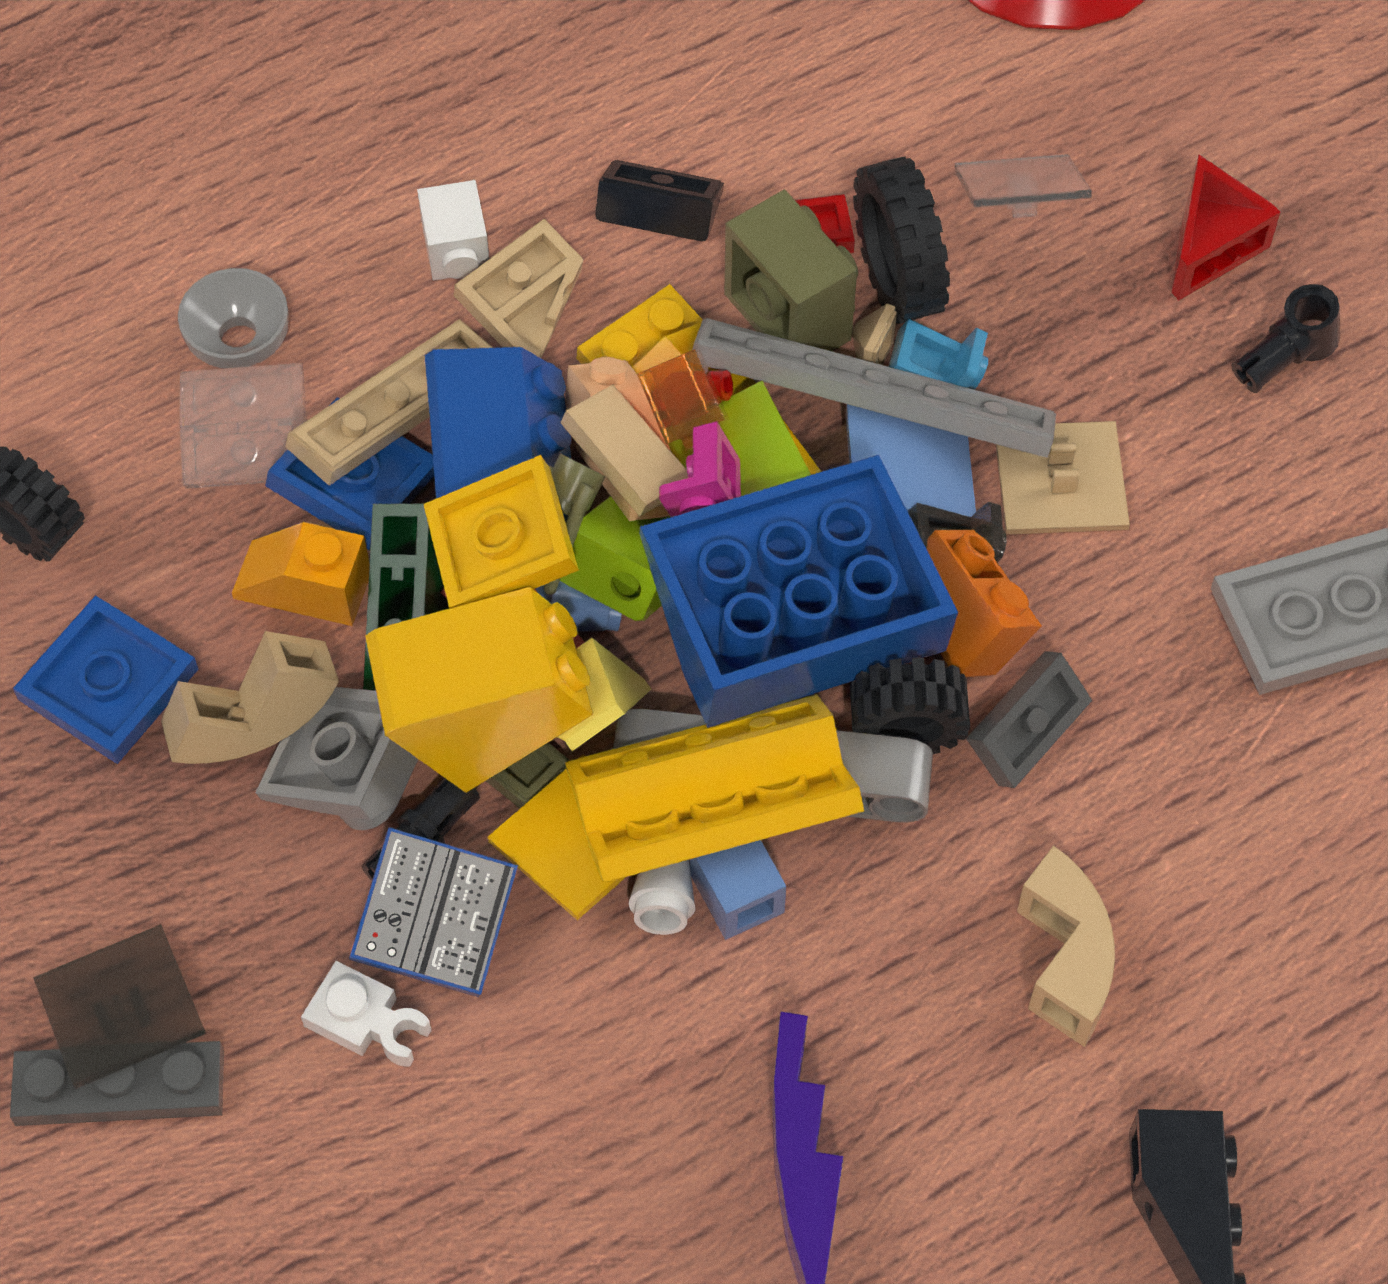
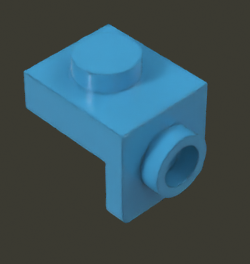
M908 319L897 332L888 367L974 390L981 382L988 366V357L983 355L988 333L976 327L962 343H959Z

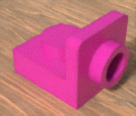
M718 422L693 427V455L687 456L686 459L688 478L663 484L659 487V500L670 517L741 496L740 458Z

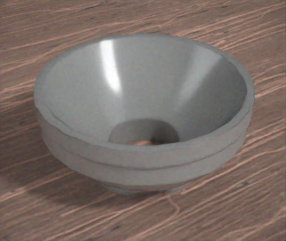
M230 268L206 275L190 287L179 305L178 323L185 343L198 359L215 367L238 369L262 362L275 353L283 343L288 332L289 311L284 293L280 286L271 278L250 269ZM235 326H247L256 332L254 339L242 347H231L221 341L223 334Z

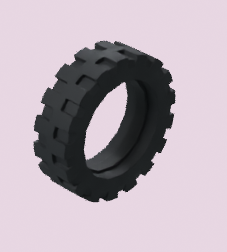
M906 156L857 169L858 177L854 178L853 184L857 194L853 196L854 210L858 214V220H855L856 229L863 243L861 252L864 263H868L870 269L868 276L873 289L877 288L878 301L881 307L886 304L895 306L897 324L904 323L908 319L915 320L944 312L946 309L945 305L949 302V293L946 287L950 286V273L945 266V262L948 261L946 245L942 243L940 233L943 232L940 218L935 216L933 210L935 202L930 189L926 190L925 178L920 169L915 170V162L911 158L906 159Z

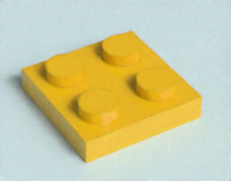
M541 455L423 504L449 608L526 587L535 589L579 571L551 470Z

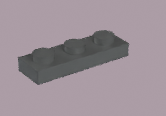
M221 1041L14 1051L10 1118L15 1126L222 1116L224 1049Z

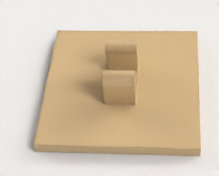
M1116 421L1055 423L1054 440L1048 458L996 444L1006 534L1129 530L1130 523Z

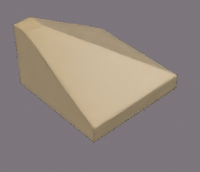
M886 304L856 323L852 334L856 358L883 365L894 343L897 316L895 306Z

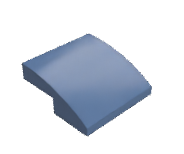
M846 405L849 463L879 455L910 517L914 519L917 531L976 528L977 516L968 436L860 407Z

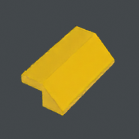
M818 694L786 702L709 728L705 724L565 762L590 852L603 883L864 812L860 787L842 762L833 715Z

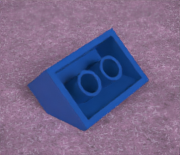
M522 347L435 349L425 354L436 499L539 455L551 467L554 466L560 453L571 458V435L561 424V420L566 412L564 395L566 385L562 376V370ZM563 513L564 520H565V523H566V522H567V519H568V515H566V514Z

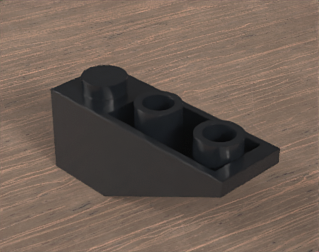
M1138 1109L1129 1130L1132 1199L1179 1283L1246 1284L1244 1273H1234L1232 1246H1240L1242 1214L1239 1203H1229L1228 1178H1234L1236 1175L1237 1145L1234 1135H1224L1223 1111Z

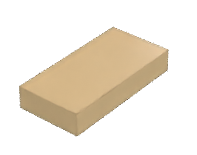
M614 385L566 410L561 420L563 427L639 516L662 504L659 500V487L661 485L688 478L687 470Z

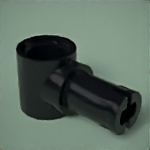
M1317 284L1303 285L1293 290L1286 298L1284 315L1269 327V334L1240 359L1232 362V371L1242 384L1250 380L1247 383V389L1253 393H1258L1266 383L1292 362L1299 364L1304 360L1318 361L1332 355L1340 341V306L1337 296L1329 288ZM1309 320H1317L1323 322L1319 325L1314 326L1302 324L1303 322Z

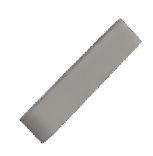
M631 709L617 719L613 749L705 725L706 723L702 715L650 709ZM836 730L843 765L860 787L864 812L846 817L907 823L925 818L928 813L933 752L928 745L908 738Z

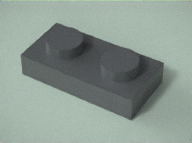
M1044 651L966 739L997 785L1015 788L1092 702V699L1063 654Z

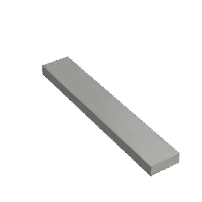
M709 318L703 319L693 345L690 358L692 363L718 370H728L733 374L1048 458L1054 440L1056 413L1054 411Z

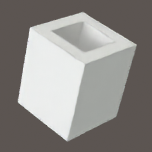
M476 180L417 189L423 233L433 281L447 278L463 279L489 260L487 234Z

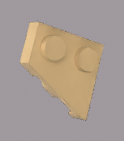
M543 219L456 283L454 297L502 347H522L542 358L581 273L583 258Z

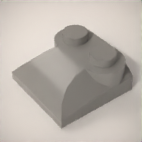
M336 687L330 698L312 719L299 730L279 742L255 793L261 800L319 813L338 815L350 828L368 830L382 824L394 812L418 759L385 736L376 691Z

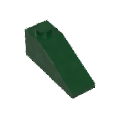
M373 504L366 635L380 627L450 609L447 599L440 593L444 589L423 504ZM365 642L363 690L376 691L367 643Z

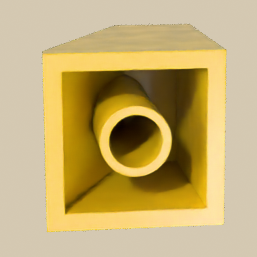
M526 587L374 629L365 635L385 736L467 793L593 715L586 689L590 685V676L585 665L577 655L573 638L577 636L578 632L572 616L560 603L555 602L551 604L534 589Z

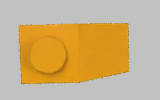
M302 522L252 540L232 590L233 599L353 626L369 582L370 563L365 538L363 535Z

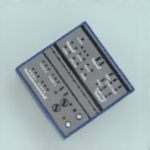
M389 827L349 960L479 997L483 990L518 865Z

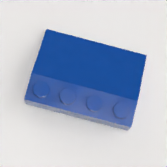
M879 455L640 527L641 541L681 669L707 728L856 680L855 676L861 671L870 674L869 667L877 663L887 668L890 667L889 660L901 658L902 664L912 662V658H926L944 652L947 649L958 611Z

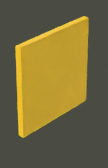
M566 769L487 837L488 842L514 865H518L517 868L577 921L626 878L603 883L590 852Z

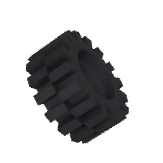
M1 446L0 533L3 534L2 539L10 545L15 543L18 550L25 555L30 553L36 560L42 561L44 559L46 562L50 561L84 524V514L78 511L81 507L77 501L67 497L70 492L64 485H57L53 481L55 476L47 469L43 472L38 468V463L32 458L28 457L25 460L20 451L15 449L10 451L7 447Z
M901 658L889 660L890 667L887 668L879 663L869 667L870 674L861 671L855 676L856 681H851L852 732L917 740L928 745L932 749L933 754L941 753V745L951 749L958 745L957 739L965 740L968 736L970 716L967 679L965 674H960L959 668L954 665L945 668L944 661L936 659L929 665H925L924 658H912L911 664H902Z

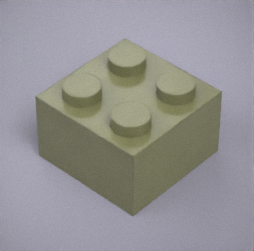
M784 189L725 223L724 295L757 332L828 351H834L851 341L858 268L850 252L843 246L839 245L836 247L822 231L816 215L809 207H800Z

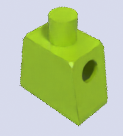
M610 496L583 517L573 545L579 571L562 577L560 581L635 621H645L662 605L639 534L640 527L671 517L629 521Z

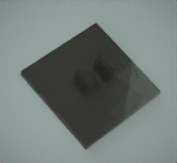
M161 924L33 977L75 1089L206 1034Z

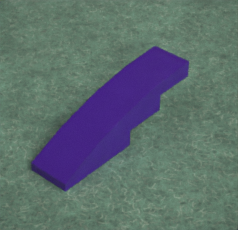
M780 1012L772 1108L774 1168L784 1234L798 1284H825L843 1156L816 1152L825 1085L799 1081L808 1016Z

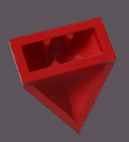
M1200 154L1198 155L1180 229L1171 292L1178 301L1269 249L1281 213L1274 204Z

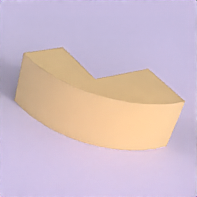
M265 631L239 691L178 681L161 719L172 762L199 764L241 758L266 749L299 730L324 706L339 682L326 642Z
M1053 846L1023 885L1017 909L1019 914L1064 943L1063 947L1035 983L1028 1009L1085 1047L1100 1019L1112 982L1115 963L1114 937L1107 910L1092 882L1067 855Z

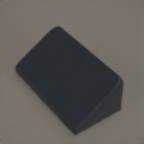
M614 160L599 180L595 216L596 219L602 222L701 242L706 241L714 223L724 183L721 180Z

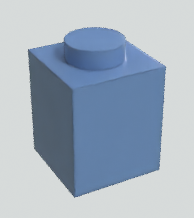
M761 840L690 859L691 877L725 940L785 913L786 884Z

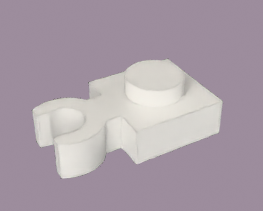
M335 961L301 1016L304 1027L363 1056L371 1041L374 1040L382 1044L384 1053L390 1061L406 1067L411 1066L414 1060L412 1050L396 1042L397 1036L405 1030H414L426 1037L431 1032L429 1019L422 1012L412 1008L391 1010L397 1000L394 989L338 961Z

